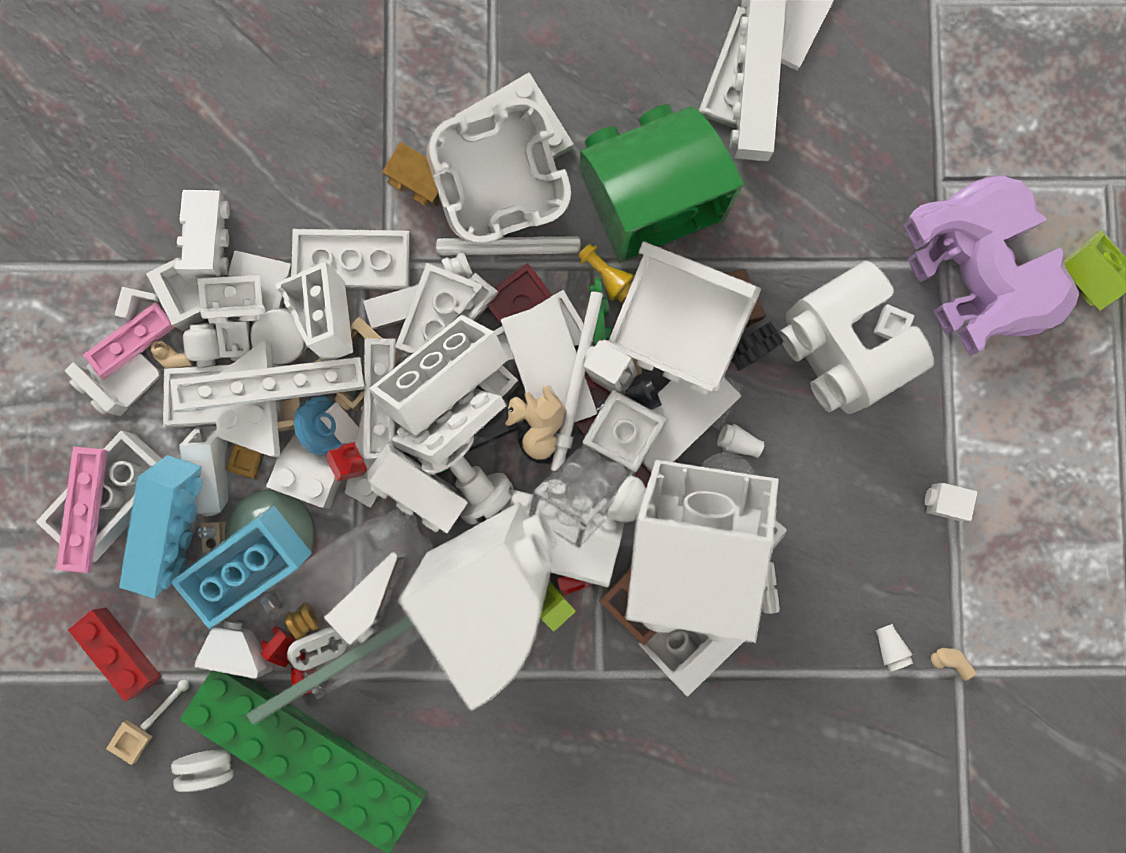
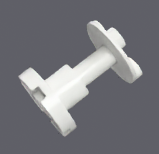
M474 435L439 466L418 458L422 463L421 468L426 474H435L449 467L457 477L455 486L468 501V504L460 514V517L467 524H477L476 518L484 515L486 519H489L498 513L511 497V494L508 492L509 488L513 489L512 483L505 474L494 473L486 476L479 466L471 467L464 458V455L474 441Z

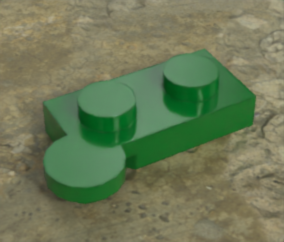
M600 277L594 278V284H589V299L591 291L602 293ZM602 298L593 336L594 347L599 340H609L611 336L610 326L605 327L604 315H609L608 298Z

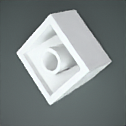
M295 434L280 454V457L277 458L266 487L321 508L330 509L341 481L337 482L326 457L308 452L300 444Z

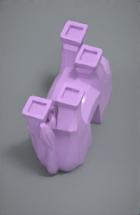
M1002 175L989 176L973 182L955 193L947 201H937L921 205L912 212L909 220L904 224L915 249L917 250L925 246L924 249L915 252L908 258V262L920 283L935 274L938 264L943 259H953L960 266L961 279L970 293L966 297L956 298L952 302L934 309V314L945 334L957 330L969 357L984 350L986 340L989 337L1001 334L1004 336L1036 335L1062 323L1071 313L1079 296L1075 282L1065 268L1061 247L1017 267L1015 255L1012 249L1006 246V243L1022 237L1047 221V219L1038 210L1033 192L1021 180L1011 179ZM969 322L968 326L959 329L963 323Z

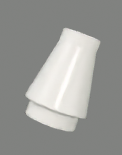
M725 424L719 434L717 445L726 452L758 458L763 451L764 441L757 439L736 424Z
M893 624L875 630L879 639L883 663L888 666L890 672L913 664L910 657L913 654L896 632Z

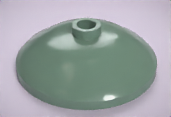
M276 490L255 492L241 500L227 519L225 539L274 505L308 549L312 551L315 540L313 519L306 506L295 497Z

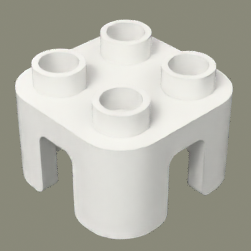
M514 98L497 104L491 110L465 118V115L450 118L442 122L435 129L427 146V161L447 222L452 231L460 238L480 243L502 238L505 234L526 227L539 226L560 217L566 210L571 197V187L565 169L560 171L556 169L548 139L554 136V130L547 112L541 105L530 99Z
M863 261L799 300L786 313L788 326L779 331V335L784 341L782 345L790 357L797 362L806 357L818 378L811 381V389L818 402L828 412H832L838 407L847 414L864 409L932 368L934 364L931 348L921 330L915 326L907 328L872 350L864 348L851 325L861 319L864 313L893 295V287L879 268L869 261Z

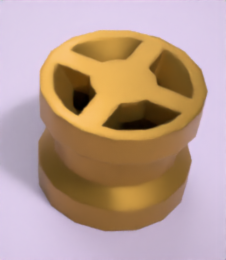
M307 602L300 605L299 610L296 612H288L284 615L289 631L297 640L306 637V634L311 630L317 631L321 628V622L316 612Z

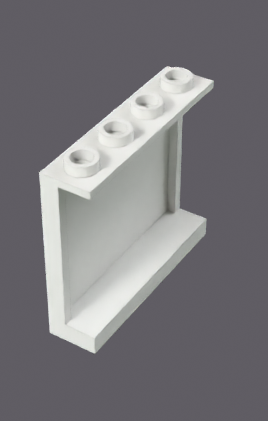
M643 241L639 251L640 254H643L642 260L610 339L603 340V342L637 359L636 365L652 371L653 367L664 371L662 376L678 383L681 378L691 382L690 388L706 395L708 391H718L761 288Z

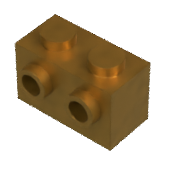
M400 141L382 171L389 178L387 184L400 192L405 188L414 193L412 199L425 207L429 203L437 207L440 203V198L427 157Z

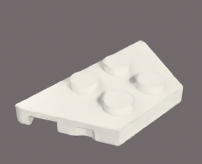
M266 341L260 342L220 374L272 368L271 343ZM276 400L215 408L218 438L272 457H280Z

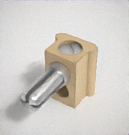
M226 522L201 523V528L197 532H201L198 536L202 537V553H207L213 549L211 545L213 539L216 541V546L225 540Z

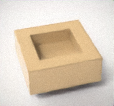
M127 720L121 724L106 749L130 765H133L137 762L153 736Z

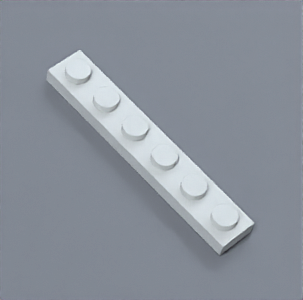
M360 357L170 380L173 410L175 413L364 389Z

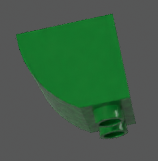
M669 104L660 105L645 112L639 118L640 127L619 134L615 126L605 127L592 133L584 141L587 148L580 151L579 171L619 264L642 255L639 251L643 241L661 247L725 221L744 186L731 156L715 129L692 106L674 113Z

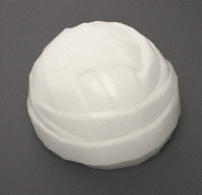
M629 476L624 481L608 509L607 516L614 521L627 523L638 518L646 493L642 480Z

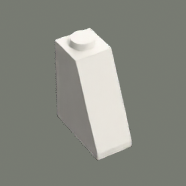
M217 426L195 427L179 445L182 460L202 466L200 478L203 479V485L195 501V505L198 506L197 513H201L202 516H213L220 513L228 502V471L225 470L228 463V441L217 437Z

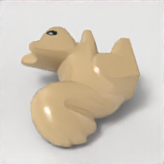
M549 385L543 388V396L535 399L530 392L525 393L527 403L518 397L512 398L509 402L508 419L505 423L506 426H510L523 419L529 423L531 428L523 437V449L530 457L537 460L550 457L556 450L555 446L558 439L554 434L561 428L564 413L567 411L564 404Z

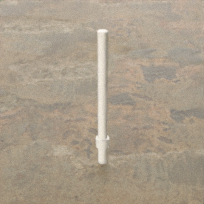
M591 291L565 408L567 411L564 413L559 434H555L558 442L551 470L559 472L563 471L567 449H571L573 437H571V432L586 371L583 367L585 364L583 359L592 345L603 294Z

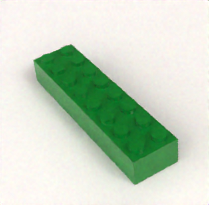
M211 670L180 718V721L385 853H390L427 791L291 704H287L255 725L251 724L246 714L277 695L249 677Z

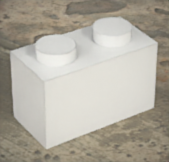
M601 340L598 341L595 347L591 346L583 359V362H585L583 367L590 379L610 392L614 389L624 395L625 390L629 388L638 374L631 357Z

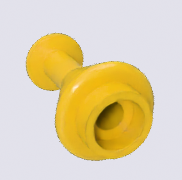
M588 244L578 255L581 259L580 263L583 264L588 261L601 274L610 301L617 299L623 303L635 275L608 266L595 253L598 247Z

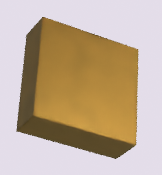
M234 443L225 470L257 479L265 454Z

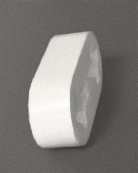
M329 627L293 642L288 648L287 657L296 669L302 671L309 670L342 655L346 650L347 642L333 627ZM334 637L336 639L334 642L335 647L330 649L327 644H329V638ZM301 649H305L308 652L305 654L306 659L303 661L298 658Z

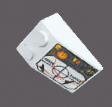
M393 551L324 617L349 645L357 641L362 644L380 630L377 624L385 615L406 554L403 551Z

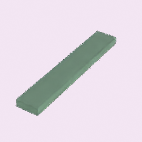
M410 616L405 617L246 714L249 721L255 725L413 628L415 624Z

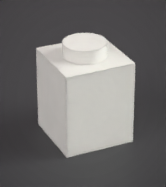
M945 483L932 484V487L927 490L925 495L926 513L957 521H971L977 491Z

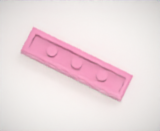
M73 447L56 570L80 573L92 572L108 450Z

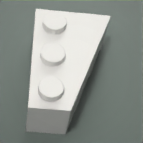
M183 190L180 224H183L182 237L177 239V246L182 247V261H175L174 269L187 284H198L197 278L224 277V275H228L229 263L228 258L224 257V247L229 246L228 229H224L225 218H229V202L224 200L220 191Z
M327 262L275 283L277 290L285 300L286 307L294 317V322L302 338L312 351L324 361L335 360L353 352L345 280Z

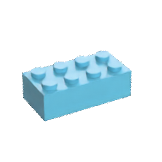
M167 455L137 477L119 588L155 599L164 589L167 590L172 584L170 581L187 567L188 559L185 558V554L193 538L190 528L198 511L195 501L203 485V479L200 478L202 466Z
M273 505L190 564L170 582L210 629L298 569L312 552Z

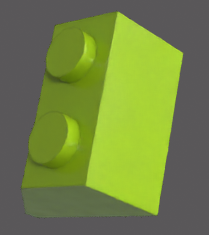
M1102 230L1094 234L1064 261L1068 273L1076 285L1083 291L1082 296L1085 301L1091 306L1095 305L1100 311L1126 293V256Z

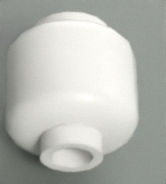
M214 323L190 325V330L184 332L185 357L190 361H197L198 367L213 366L216 359L222 358L220 357L217 330L214 327Z

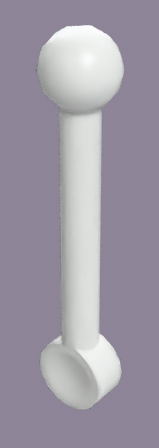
M180 680L177 684V689L140 727L146 731L181 692L189 689V682L187 680Z

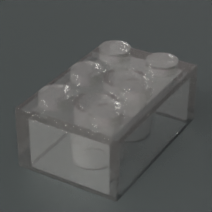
M582 444L534 491L528 515L532 517L537 513H542L550 523L555 534L575 547L580 548L608 518V509L617 496L620 486L629 476H634L635 472L589 446Z

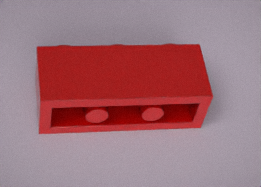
M107 607L91 610L68 629L69 633L124 701L140 696L162 677Z

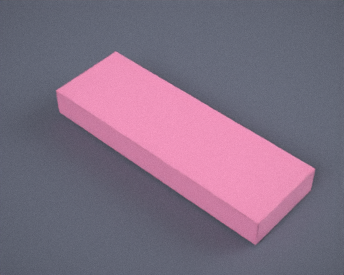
M155 302L87 351L83 356L97 375L105 380L175 327L172 326L162 306Z

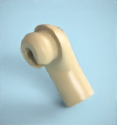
M155 341L150 347L153 357L164 368L195 366V361L188 360L185 357V353L178 354L163 341Z
M940 648L931 655V662L934 667L942 669L944 666L953 667L964 681L976 675L972 665L963 653L957 649Z

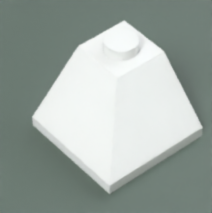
M224 620L223 624L212 627L195 663V667L256 679L272 672L274 665L262 657L261 652L263 650L250 629L242 628V623Z

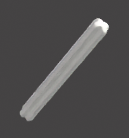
M578 236L502 237L483 243L467 241L462 238H439L436 242V251L440 256L457 255L462 251L465 255L568 254L580 252V238Z

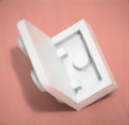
M260 275L197 278L201 317L208 318L209 323L228 322L227 317L239 316L241 321L259 320V315L266 314L265 307L262 305Z
M142 353L105 380L97 375L90 364L85 367L73 362L65 370L72 378L70 381L71 385L83 394L86 392L93 399L91 404L102 414L110 413L117 416H122L161 375L160 371Z

